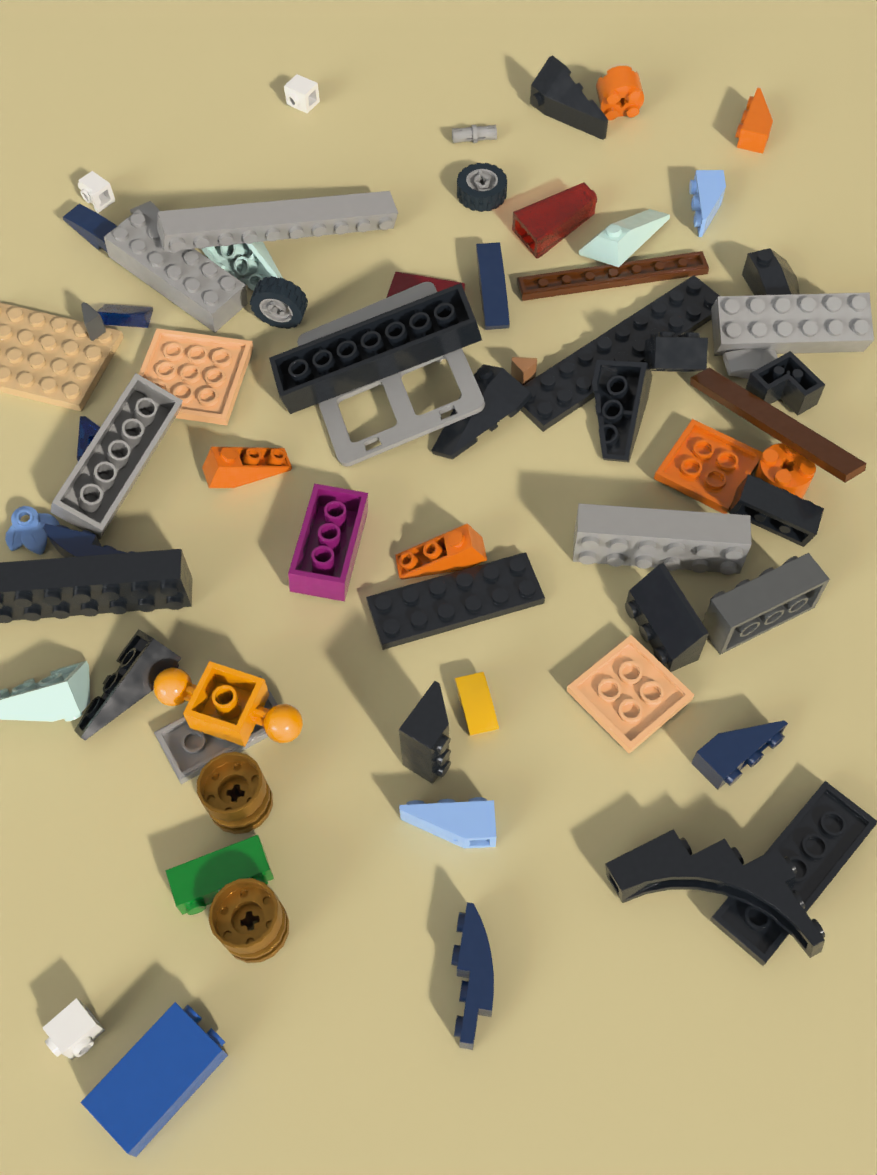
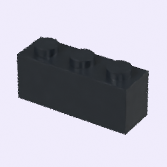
M748 474L737 487L729 513L750 515L752 524L805 547L817 535L824 508Z

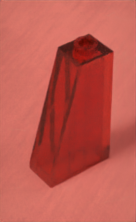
M583 182L513 212L512 230L535 258H540L595 214L596 193Z

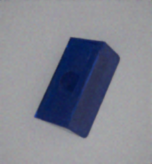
M105 304L97 312L101 315L104 325L148 328L153 307Z

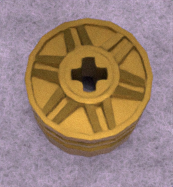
M239 752L222 753L211 759L202 768L197 779V794L213 822L223 831L233 834L248 833L260 827L268 818L273 806V794L258 763L249 755Z
M238 879L226 884L215 895L210 906L209 924L213 935L236 959L246 963H259L273 957L284 946L289 935V918L285 908L275 893L264 882L256 879ZM257 920L258 922L254 924V929L250 931L249 928L253 926V921Z

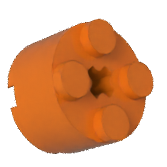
M616 66L609 69L607 75L603 78L601 76L596 83L601 111L608 120H614L620 116L632 118L639 114V109L644 102V93L637 71H632V68L629 66Z
M778 443L764 450L755 472V477L803 498L816 472V466L813 462L788 446Z

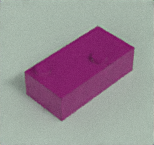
M314 483L288 572L290 592L345 602L368 514V493Z

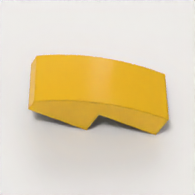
M484 672L454 678L469 736L499 729Z

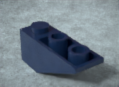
M783 720L718 733L696 752L692 765L717 790L725 783L731 786L742 776L741 769L747 764L753 767L764 756L763 750L768 746L774 749L785 738L782 733L788 723Z

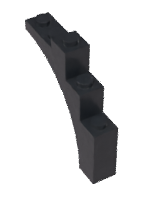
M673 829L605 863L607 878L622 903L645 894L666 890H701L723 894L749 904L772 918L796 940L809 958L822 952L825 942L824 930L816 919H810L804 910L805 904L796 890L791 891L794 889L797 870L791 859L787 856L783 857L778 848L744 865V860L736 847L731 848L725 838L693 854L684 837L679 839Z

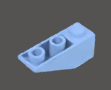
M696 170L694 180H690L689 194H693L691 209L695 211L693 224L698 229L699 237L704 235L722 204L726 188L724 170Z
M483 797L471 798L468 802L441 799L437 803L428 804L420 800H413L407 802L406 805H399L402 821L464 849L496 847L494 800L487 801Z

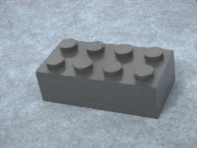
M807 553L799 558L797 556L789 558L782 566L776 569L773 567L768 568L759 577L751 581L749 579L743 580L728 592H718L710 599V604L703 620V625L709 632L708 639L721 655L815 608L830 580L810 553Z

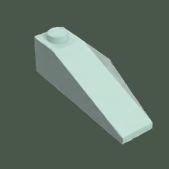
M648 209L612 223L579 250V255L620 267L670 219V214Z
M263 242L214 246L201 249L211 261L246 284L253 291L258 281L263 280L265 277L283 278Z
M84 661L51 671L50 676L35 683L34 678L26 680L23 684L14 687L10 693L7 688L0 690V719L53 722L61 719L72 721L81 717L83 710L90 704L88 662Z

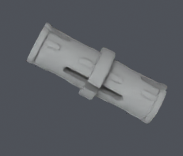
M475 124L466 128H452L453 143H477L482 140H497L496 124L488 126H476Z

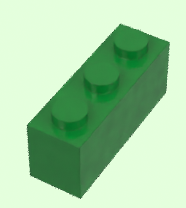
M259 835L165 870L175 905L182 915L186 913L194 915L204 911L207 905L212 904L215 895L226 884L235 880L253 878L267 885L268 881L274 879Z

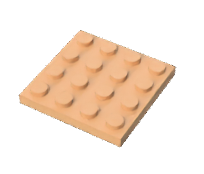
M157 328L139 375L183 400L176 418L228 425L254 348L253 342Z

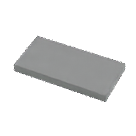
M270 691V695L264 705V708L267 709L278 705ZM184 716L154 732L181 784L198 776L202 768L211 759L220 754L229 752L240 753L268 737L264 727L256 724L244 747L191 729Z

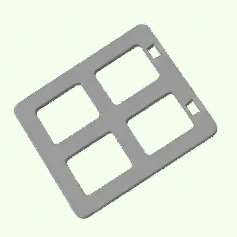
M423 282L305 332L299 336L298 346L437 292L435 285L431 282ZM462 348L318 403L337 459L341 465L346 467L477 414L485 407L483 395ZM440 359H446L462 394L461 398L425 414L416 415L402 382V376ZM378 385L384 386L397 424L358 442H351L339 403ZM453 409L456 410V414L444 419L441 418V414ZM379 440L382 444L370 450L366 449L367 445Z

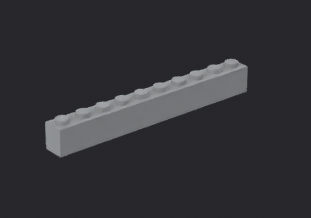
M381 191L158 211L157 230L164 251H180L184 249H202L214 246L251 244L254 242L388 230L394 228L398 211L391 192Z

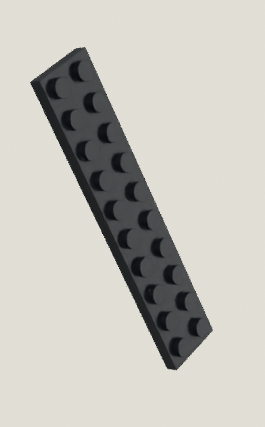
M693 275L523 385L531 392L532 397L520 411L544 432L595 398L592 381L597 360L644 362L645 340L653 338V334H658V332H674V337L694 332L712 320L711 308L720 295Z

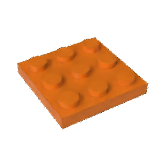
M692 419L655 472L654 479L721 513L727 514L731 508L737 487L748 474H753L763 452Z

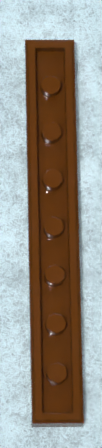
M703 251L624 262L620 267L608 264L517 277V286L521 300L525 301L691 277L693 275L708 274L709 266Z
M709 367L707 370H703L690 377L691 386L844 483L865 471L866 463L712 368Z

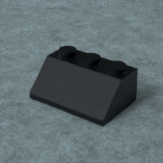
M662 563L629 590L625 609L631 619L634 618L639 625V631L644 641H649L654 649L655 658L670 672H673L699 660L709 632L664 563Z
M436 681L432 683L399 728L403 766L432 784L438 776L442 778L451 765L449 761L451 753L449 749L451 740L449 737V722L441 686Z

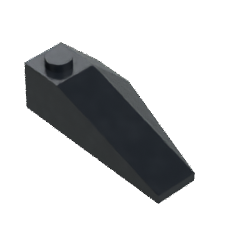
M553 55L550 56L531 84L530 104L550 118L604 140L607 135V117L592 99L588 100L582 92L583 86L580 83L575 84L569 76L571 71Z
M771 248L747 254L742 276L754 295L800 294L797 276L787 260Z
M596 361L592 387L595 396L603 460L630 462L647 405L653 376L646 362Z
M483 364L474 374V377L485 401L484 409L477 414L444 427L431 450L432 453L453 460L478 441L477 437L488 429L492 432L498 427L497 422L508 415L511 418L516 415L532 397L531 392L504 368ZM453 409L450 416L456 414L455 409Z
M138 629L116 660L120 663L119 668L112 675H107L102 683L104 684V693L101 697L97 696L92 700L74 731L80 738L87 740L153 691L157 675L165 669L178 668V662L181 657Z

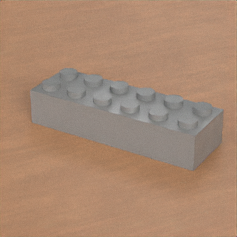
M140 210L134 212L104 236L108 256L214 333L248 304L246 285L197 250L164 251L157 230V222Z
M870 292L718 296L711 308L714 356L742 349L775 350L776 354H786L789 351L793 354L864 352L874 341Z
M135 373L52 501L51 513L81 530L94 533L100 540L179 413L183 400Z
M579 503L574 530L573 562H581L587 565L593 563L609 564L614 567L621 565L637 566L642 569L655 568L664 563L670 571L681 569L693 570L697 573L708 571L721 572L725 575L740 574L752 545L750 515Z

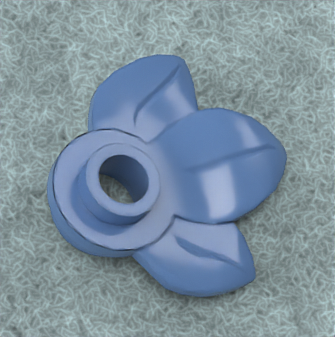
M22 506L13 512L11 516L12 526L6 532L5 540L11 551H15L24 545L31 552L42 555L47 544V534L43 529L44 525L57 526L60 524L51 514L38 513L32 507ZM24 515L30 516V519L26 522L20 521Z

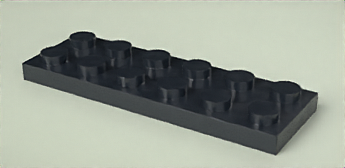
M526 552L366 597L382 650L545 603L544 594Z
M825 781L766 851L768 853L778 848L783 857L787 856L793 862L797 874L794 889L791 891L796 890L805 904L804 910L806 912L876 826L877 820ZM731 897L726 899L710 919L715 926L762 966L767 963L789 935L786 930L769 916L749 904Z

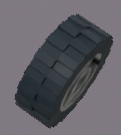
M477 163L471 164L463 168L462 172H459L457 178V198H459V202L465 208L479 212L492 211V209H496L504 203V199L507 197V176L501 168L499 169L494 164Z
M271 276L270 278L265 277L263 280L258 281L252 294L250 305L251 310L255 313L254 315L260 318L262 322L272 327L291 329V327L295 328L302 322L308 305V299L301 288L293 284V282L281 277Z

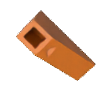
M757 88L754 97H749L746 110H744L741 119L742 124L739 123L735 137L739 138L737 148L763 154L773 120L761 88Z
M211 447L202 469L209 488H236L291 471L292 466L285 448Z
M468 523L395 555L398 574L401 580L456 572L487 561L483 538Z

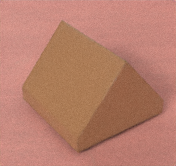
M512 357L511 375L518 382L525 385L536 377L537 358Z

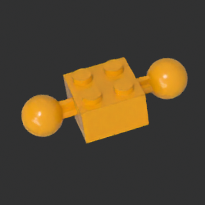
M209 661L197 685L192 684L190 676L179 668L163 670L154 681V694L161 703L168 706H178L188 701L183 715L191 729L244 747L256 724L263 726L267 736L278 743L293 741L299 736L303 727L300 712L291 705L279 704L271 709L264 708L270 695L265 679Z

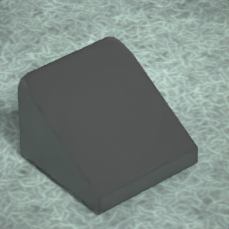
M83 302L81 306L84 324L90 340L94 341L104 334L106 329L101 315L90 305Z

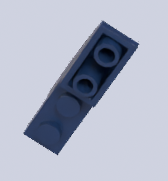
M45 524L43 527L50 542L64 558L127 553L116 550L108 545L102 547L97 536L90 531L83 530L80 532L69 529L64 525L54 526Z
M467 902L466 912H459L456 932L462 933L461 945H454L451 965L457 966L458 977L469 978V981L462 980L459 1002H465L464 1016L457 1015L454 1037L460 1038V1048L473 1050L478 1015L492 1017L494 971L491 949L482 919L474 903Z

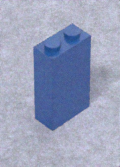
M175 1002L80 1102L123 1150L134 1157L139 1155L228 1056L221 1048L226 1042L212 1028L206 1033L198 1025L202 1018L189 1005L182 1009Z

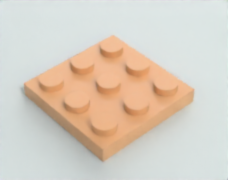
M632 635L627 637L567 686V692L629 754L691 702L694 694Z

